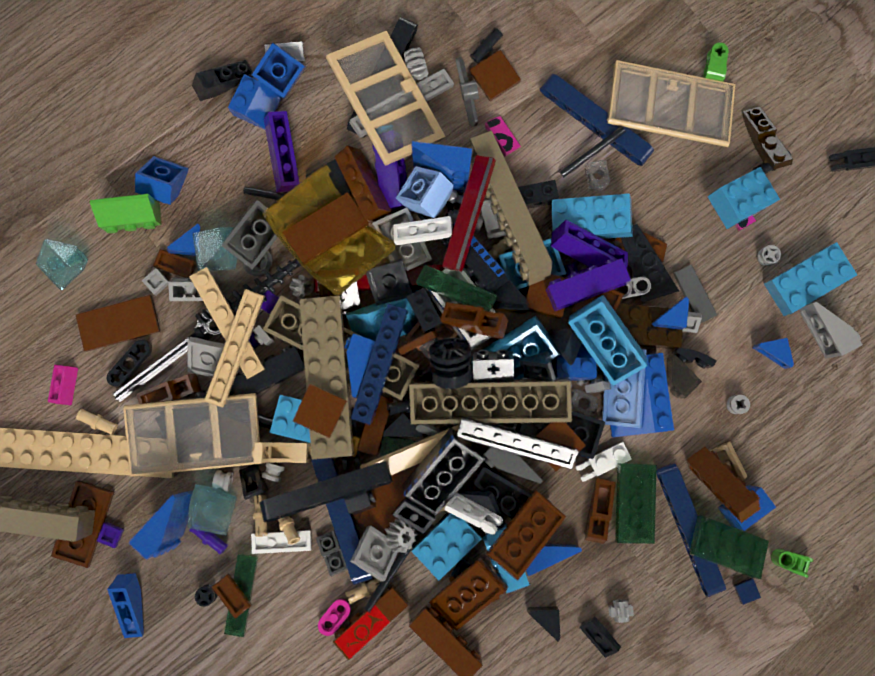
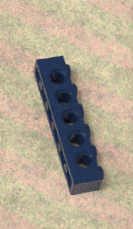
M387 304L351 419L369 425L373 423L409 310Z

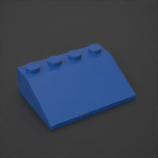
M412 141L413 167L417 166L441 172L454 185L453 190L463 194L469 179L472 148Z
M663 353L646 355L648 360L647 367H645L642 428L610 425L612 437L674 430Z
M191 490L172 495L128 543L146 560L152 557L157 558L165 552L168 553L171 549L174 550L182 542L180 538L185 533L197 492Z

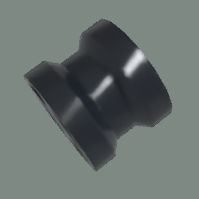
M206 584L195 592V601L199 606H209L217 599L218 595L212 589L213 585Z

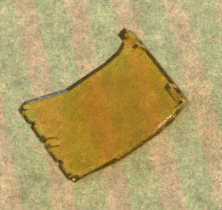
M325 165L312 173L262 214L275 235L305 270L334 295H341L353 283L363 277L367 271H370L383 258L391 254L395 250V244L392 240L368 225L305 265L302 264L282 232L341 197L329 176L331 170Z

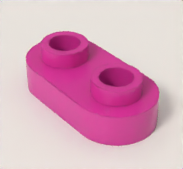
M342 598L335 600L318 622V630L321 634L325 636L333 635L345 621L351 611L350 603ZM339 605L344 606L345 610L343 612L338 610ZM330 621L332 623V626L327 627L325 625V622Z

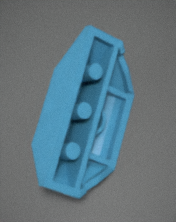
M407 298L377 306L375 303L346 313L351 331L376 341L387 304L409 310L401 336L408 334L418 320Z

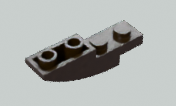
M756 107L742 111L747 131L764 163L769 162L773 169L792 165V156L776 136L777 128L763 109Z

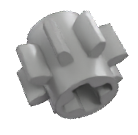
M300 274L298 279L292 278L289 286L292 291L291 295L300 299H305V295L311 296L314 288L311 283L312 279Z
M613 600V606H608L609 616L614 617L615 622H629V616H634L633 606L628 604V600Z

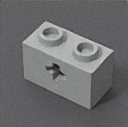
M172 278L168 282L169 301H203L190 278Z

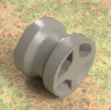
M768 245L759 250L757 254V260L763 266H770L781 258L780 249L775 245Z
M733 395L728 398L726 407L732 414H744L750 408V401L744 395Z
M272 462L266 463V470L262 473L261 477L280 482V475L285 467Z
M216 470L212 488H223L224 491H230L233 482V472L223 473L222 470Z

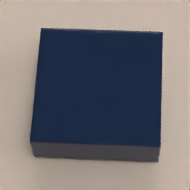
M753 578L733 585L743 605L761 598Z

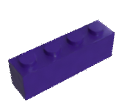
M287 111L268 112L264 118V125L276 192L295 191L300 182Z
M394 131L378 135L388 154L403 148L402 135ZM373 145L376 159L375 169L378 176L377 183L392 211L391 213L406 208L396 199L407 181L405 159L402 158L385 166Z
M568 220L562 222L552 231L551 247L589 267L597 265V267L603 266L605 261L615 258V260L622 259L627 268L628 252Z
M612 258L605 261L603 266L597 267V265L587 268L586 272L582 274L575 272L568 275V279L563 281L560 279L551 281L546 292L555 312L627 285L631 279L623 260Z

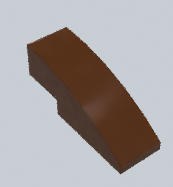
M448 302L445 304L440 319L441 322L451 326L503 339L508 324V319L504 314L488 312L482 307Z
M194 373L186 374L172 381H166L137 393L136 396L139 404L181 400L202 390L197 375Z
M381 396L373 423L370 425L365 423L358 451L378 455L383 432L389 417L387 404L393 403V399Z
M596 478L584 540L601 544L607 541L616 482Z

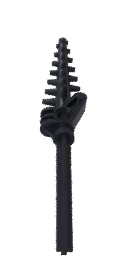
M298 258L293 261L289 260L288 264L283 268L278 266L276 268L277 272L273 275L269 272L265 273L267 279L263 282L255 278L254 281L257 286L253 289L247 284H244L243 287L265 296L264 293L268 290L275 293L276 291L273 286L278 282L282 285L284 283L283 278L288 274L291 276L293 274L292 271L302 264ZM233 290L232 293L236 300L230 302L226 297L225 299L236 315L242 296L236 290ZM203 309L201 314L197 313L195 315L197 324L194 328V333L113 393L115 399L121 402L188 351V340L190 337L208 340L210 335L214 336L221 333L218 327H212L209 324L213 321V318L208 309Z

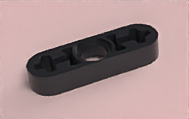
M145 340L136 341L108 372L106 377L108 384L115 387L123 386L150 356L152 345ZM140 345H142V346L146 345V346L144 347V349L146 350L145 353H144V352H140V353L138 354V352L140 351V348H139ZM132 353L138 354L137 356L140 357V359L132 355ZM128 358L134 360V366L131 369L125 367V361ZM114 374H116V375H119V374H120V376H119L120 381H119V382H118V381H115V382H114V380H115V378L113 377Z

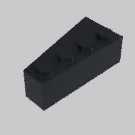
M483 463L474 479V484L481 491L493 493L500 510L511 519L514 518L533 493L532 490Z

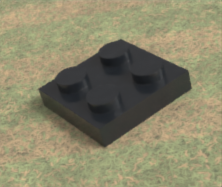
M403 258L365 268L376 306L405 299L414 293Z

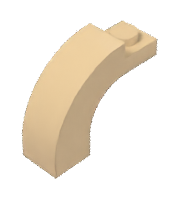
M255 442V446L252 449L254 463H312L311 443Z

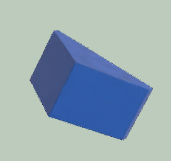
M196 224L167 247V251L173 254L197 256L200 235L199 224Z
M687 297L681 299L655 320L652 325L654 327L681 330L687 328L689 299Z
M788 338L759 343L753 346V349L784 369L792 368L794 365Z

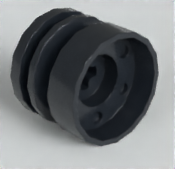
M444 338L430 346L429 355L432 365V380L436 386L443 389H456L466 386L472 381L471 346L466 340Z

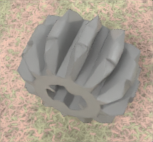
M417 47L405 51V62L414 81L427 77L428 70L422 49Z
M400 519L389 522L390 528L385 529L387 535L383 537L387 540L386 545L394 552L406 553L407 549H412V543L417 542L414 539L418 534L414 531L415 528Z

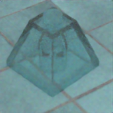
M219 227L193 233L198 271L205 267H208L210 271L236 269L238 259L221 246L234 227Z
M46 239L43 242L35 264L61 291L84 271L88 258L75 245Z
M195 484L189 505L187 527L227 536L237 497L217 488Z

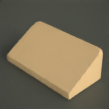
M730 441L712 449L718 455L719 461L722 464L726 463L731 468L732 474L735 477L739 476L742 480L746 479L747 474Z

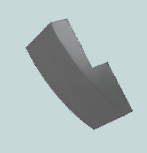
M333 530L317 537L316 541L321 555L324 557L329 575L332 577L348 570L335 531Z

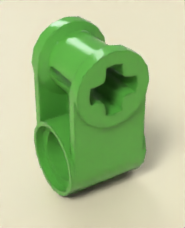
M716 43L708 52L703 78L724 81L728 58V47L724 43Z
M779 548L775 549L771 554V561L776 566L808 578L807 572L810 562H813L812 558ZM785 554L786 560L781 563V557Z

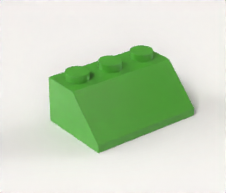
M149 194L90 200L98 227L106 231V233H117L118 230L125 229V231H135L140 227L154 229L155 226L161 225L160 203Z

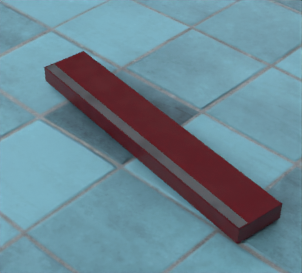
M479 155L475 157L442 265L445 269L463 271L496 160L492 157Z

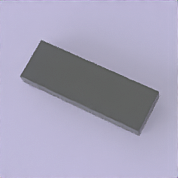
M692 265L673 273L684 296L689 299V306L692 312L701 313L702 319L700 324L717 316Z

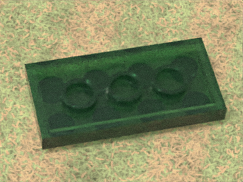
M617 463L615 542L655 544L657 465Z
M698 516L689 554L752 578L761 579L769 541L705 516Z

